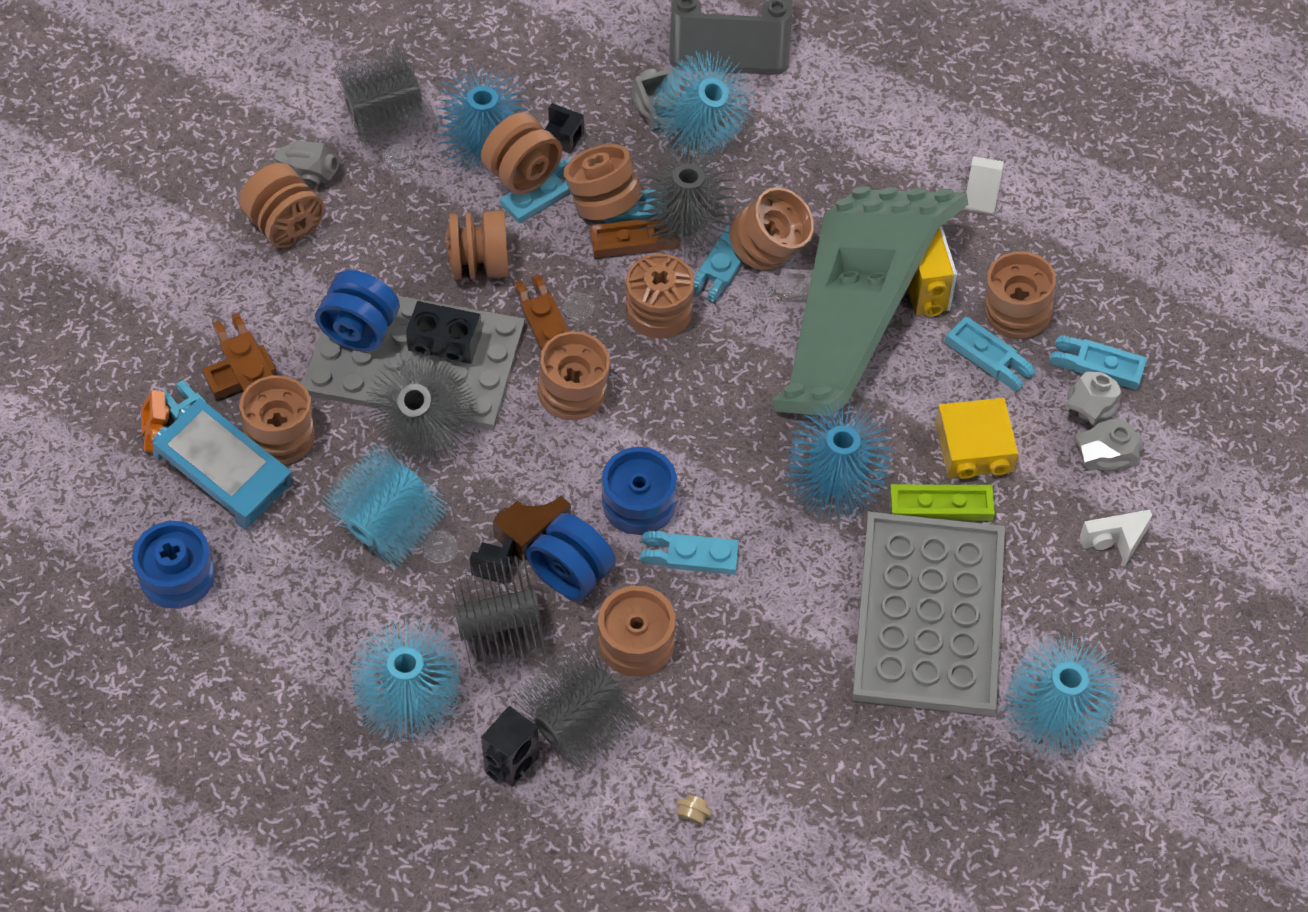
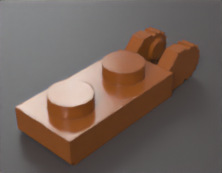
M632 220L589 226L594 258L663 250V248L664 250H667V248L675 249L679 236L677 237L676 235L671 243L669 235L665 241L663 239L657 244L655 242L672 229H667L664 233L665 235L651 236L649 238L647 236L657 233L668 225L659 226L658 228L652 227L648 228V230L640 229L656 225L662 221Z
M538 274L532 276L533 287L537 291L538 297L529 299L526 287L521 280L514 282L513 285L520 300L521 310L542 351L548 340L557 334L569 332L551 293H548L544 280Z
M239 313L232 315V324L239 335L228 339L225 327L221 324L220 320L212 323L220 342L221 351L242 392L256 380L273 375L252 333L247 331Z

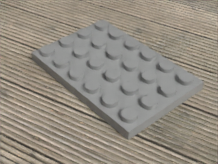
M397 296L400 309L392 324L388 327V332L377 350L361 352L346 348L331 340L321 331L302 384L308 390L309 396L360 406L366 405L365 407L372 408L373 406L388 405H369L370 403L385 401H366L384 399L374 397L384 396L371 394L384 393L378 391L381 388L377 387L378 385L374 384L375 382L385 386L381 381L382 379L398 389L387 379L389 377L399 387L403 388L390 374L392 372L399 379L391 365L401 372L398 364L400 363L401 365L402 361L404 364L405 361L408 370L410 362L413 373L412 364L415 362V376L416 364L418 365V376L419 361L420 368H422L421 360L423 363V356L420 359V355L414 352L411 364L412 352L408 351L406 330L417 301L481 314L482 335L472 364L454 363L444 358L437 357L436 359L434 356L432 358L429 355V357L425 356L423 376L427 358V367H429V362L431 361L430 369L435 361L433 372L437 364V370L442 363L441 370L447 364L444 373L450 367L448 373L453 370L451 375L456 373L454 378L459 376L456 381L462 379L459 384H463L459 388H464L459 392L467 390L461 395L470 393L460 399L472 396L468 400L456 402L470 401L471 403L459 405L464 406L460 408L466 410L452 412L477 411L463 414L457 413V415H475L460 417L464 418L460 420L473 422H463L466 423L463 425L469 424L468 426L472 425L473 427L494 430L525 327V319Z
M868 512L852 701L995 716L1005 526Z

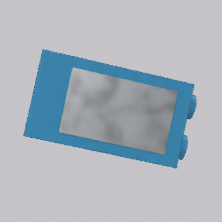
M201 398L193 405L188 404L183 407L178 413L176 421L169 428L163 427L153 439L154 457L159 461L164 457L235 515V523L244 530L291 485L292 471Z

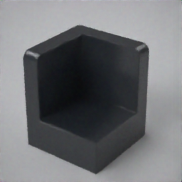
M551 103L548 108L549 123L544 130L549 131L560 142L563 152L571 154L584 134V115Z
M506 536L502 547L482 542L479 551L472 552L470 556L471 576H473L474 572L475 577L481 578L480 564L483 579L489 580L488 566L491 581L497 582L494 568L495 563L499 583L504 584L501 560L507 578L510 570L508 558L510 565H512L515 557L514 538Z

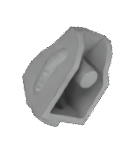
M654 68L648 69L640 73L639 77L635 78L632 82L634 105L639 115L646 119L650 128H654L651 129L652 131L665 128L669 125H662L674 121L648 118L671 116L665 115L664 113L666 112H659L660 110L675 111L667 109L669 107H663L664 105L656 106L661 105V103H657L660 100H665V98L661 99L663 98L661 97L662 95H656L658 91L655 89H662L661 87L664 86L662 81L665 83L666 80V83H668L666 76L672 74L670 69L659 72ZM673 95L667 96L671 100L679 102L676 97H671ZM668 100L661 101L667 105H672V107H676V105L671 104L673 102H667Z
M295 141L290 145L283 146L274 155L276 163H286L304 180V183L309 185H319V183L328 182L336 173L340 157L324 143Z
M1085 372L1077 383L1069 389L1067 393L1068 402L1064 409L1067 412L1078 411V415L1082 419H1089V424L1095 426L1098 423L1107 421L1109 417L1114 415L1122 398V392L1117 381L1101 372Z
M1120 418L1098 423L1092 429L1075 434L1074 440L1080 448L1083 465L1088 469L1110 471L1138 466L1140 460L1139 452L1143 450L1142 437L1139 432H1135L1133 425Z

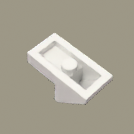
M973 156L966 191L968 206L963 210L994 215L1004 161Z
M1145 510L1084 521L1080 534L1083 548L1094 547L1096 550H1104L1117 543L1122 560L1126 566L1148 529L1152 517L1151 511Z

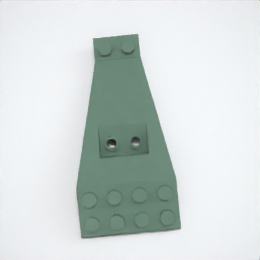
M862 186L853 189L850 195L838 200L835 206L825 212L790 385H787L781 393L772 399L774 411L798 414L807 413L808 415H821L822 413L823 416H828L830 412L832 416V413L833 415L835 414V408L837 412L838 408H842V404L844 406L848 403L937 230L968 206L967 193L954 192L953 189L926 192L924 188L898 191L896 187L871 190L870 187Z

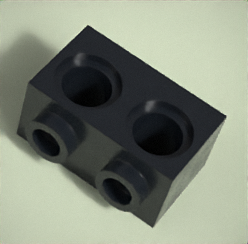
M417 301L406 330L408 351H413L418 355L421 352V356L430 355L437 357L438 355L439 358H444L454 363L472 364L482 335L481 314Z
M508 706L481 736L484 770L498 784L504 781L513 787L522 777L521 771L526 772L540 756L538 726L511 706Z

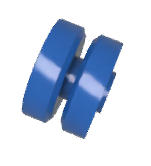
M344 270L337 273L333 279L327 295L324 296L315 313V320L321 331L334 342L352 350L371 352L377 350L382 344L388 332V327L392 324L400 309V303L394 291L380 279L361 271Z
M645 447L623 449L609 459L604 466L601 479L602 507L608 521L615 528L627 534L643 535V533L648 531L656 532L666 526L674 515L677 494V475L674 465L664 454Z
M561 513L546 528V535H540L526 550V558L537 576L548 586L574 602H582L596 587V580L603 579L616 565V557L604 537L587 522L569 513Z
M169 520L158 523L144 531L134 544L132 553L134 569L141 590L150 602L163 608L180 609L191 606L204 598L213 586L216 573L207 539L196 526L185 521Z

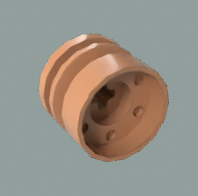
M273 163L254 173L241 190L238 202L241 211L246 217L258 226L260 232L277 248H288L297 239L301 240L304 234L309 235L314 232L323 219L325 210L323 200L286 163Z
M781 187L769 188L733 218L732 225L729 228V235L734 252L745 264L753 269L768 271L777 268L811 239L814 231V220L809 206L799 195Z
M504 210L483 211L481 226H475L471 212H466V227H459L458 213H450V220L446 231L448 263L453 272L454 281L462 280V266L469 265L470 280L476 278L477 265L484 264L488 279L509 277Z
M1011 252L1002 255L992 263L987 273L985 316L990 326L999 334L1010 338L1026 339L1038 335L1048 327L1052 319L1056 287V273L1048 261L1030 252Z
M655 253L640 258L628 270L626 278V315L629 324L637 332L647 337L663 339L682 332L692 320L694 276L691 268L682 259L671 254Z
M569 331L557 334L545 344L541 351L537 395L541 405L550 414L561 419L579 420L589 417L602 405L605 400L610 357L606 347L597 338L584 332Z
M274 375L260 378L245 389L239 404L243 433L283 465L295 463L306 456L313 446L315 435L311 398L308 390L295 379Z

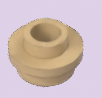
M687 795L686 799H677L676 802L678 806L677 816L686 820L691 819L694 823L704 825L705 819L710 818L712 811L706 808L707 801L693 795Z

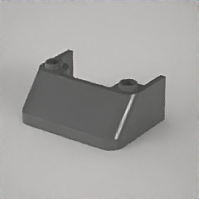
M672 0L669 45L670 64L675 69H677L678 65L679 70L684 71L678 62L680 61L682 64L686 62L687 66L688 64L690 66L689 70L691 69L692 71L693 69L694 71V67L692 66L691 68L692 64L689 61L693 58V64L695 63L696 65L697 63L696 68L698 67L699 70L700 67L701 71L700 62L698 65V60L701 57L702 64L704 59L703 68L706 67L707 61L708 72V59L710 62L711 52L712 72H714L717 62V69L719 63L721 68L724 64L723 72L728 69L726 73H730L732 70V73L739 72L743 74L779 75L784 73L789 67L793 0L767 1L762 7V16L701 14V2L699 0Z

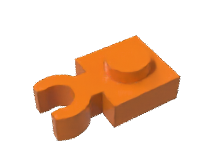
M151 390L141 406L142 436H145L144 451L153 453V439L155 435L163 428V425L167 424L169 419V407L165 406V392Z

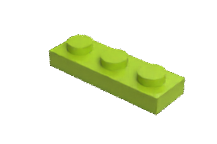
M890 485L891 514L952 521H993L992 485Z

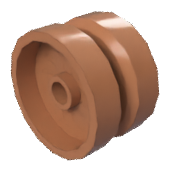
M524 112L513 114L498 124L485 140L481 150V161L494 176L499 177L501 182L513 194L517 195L530 193L544 184L554 173L562 157V145L549 131L544 130L542 125L531 114Z
M603 144L589 148L576 155L564 168V178L569 190L573 193V202L577 212L583 218L603 220L615 217L633 207L642 196L639 194L642 193L639 177L634 172V163L630 152L625 146Z
M633 585L618 589L605 599L598 615V648L602 659L612 670L625 676L643 677L656 673L668 663L674 652L676 615L671 602L659 591L647 586Z

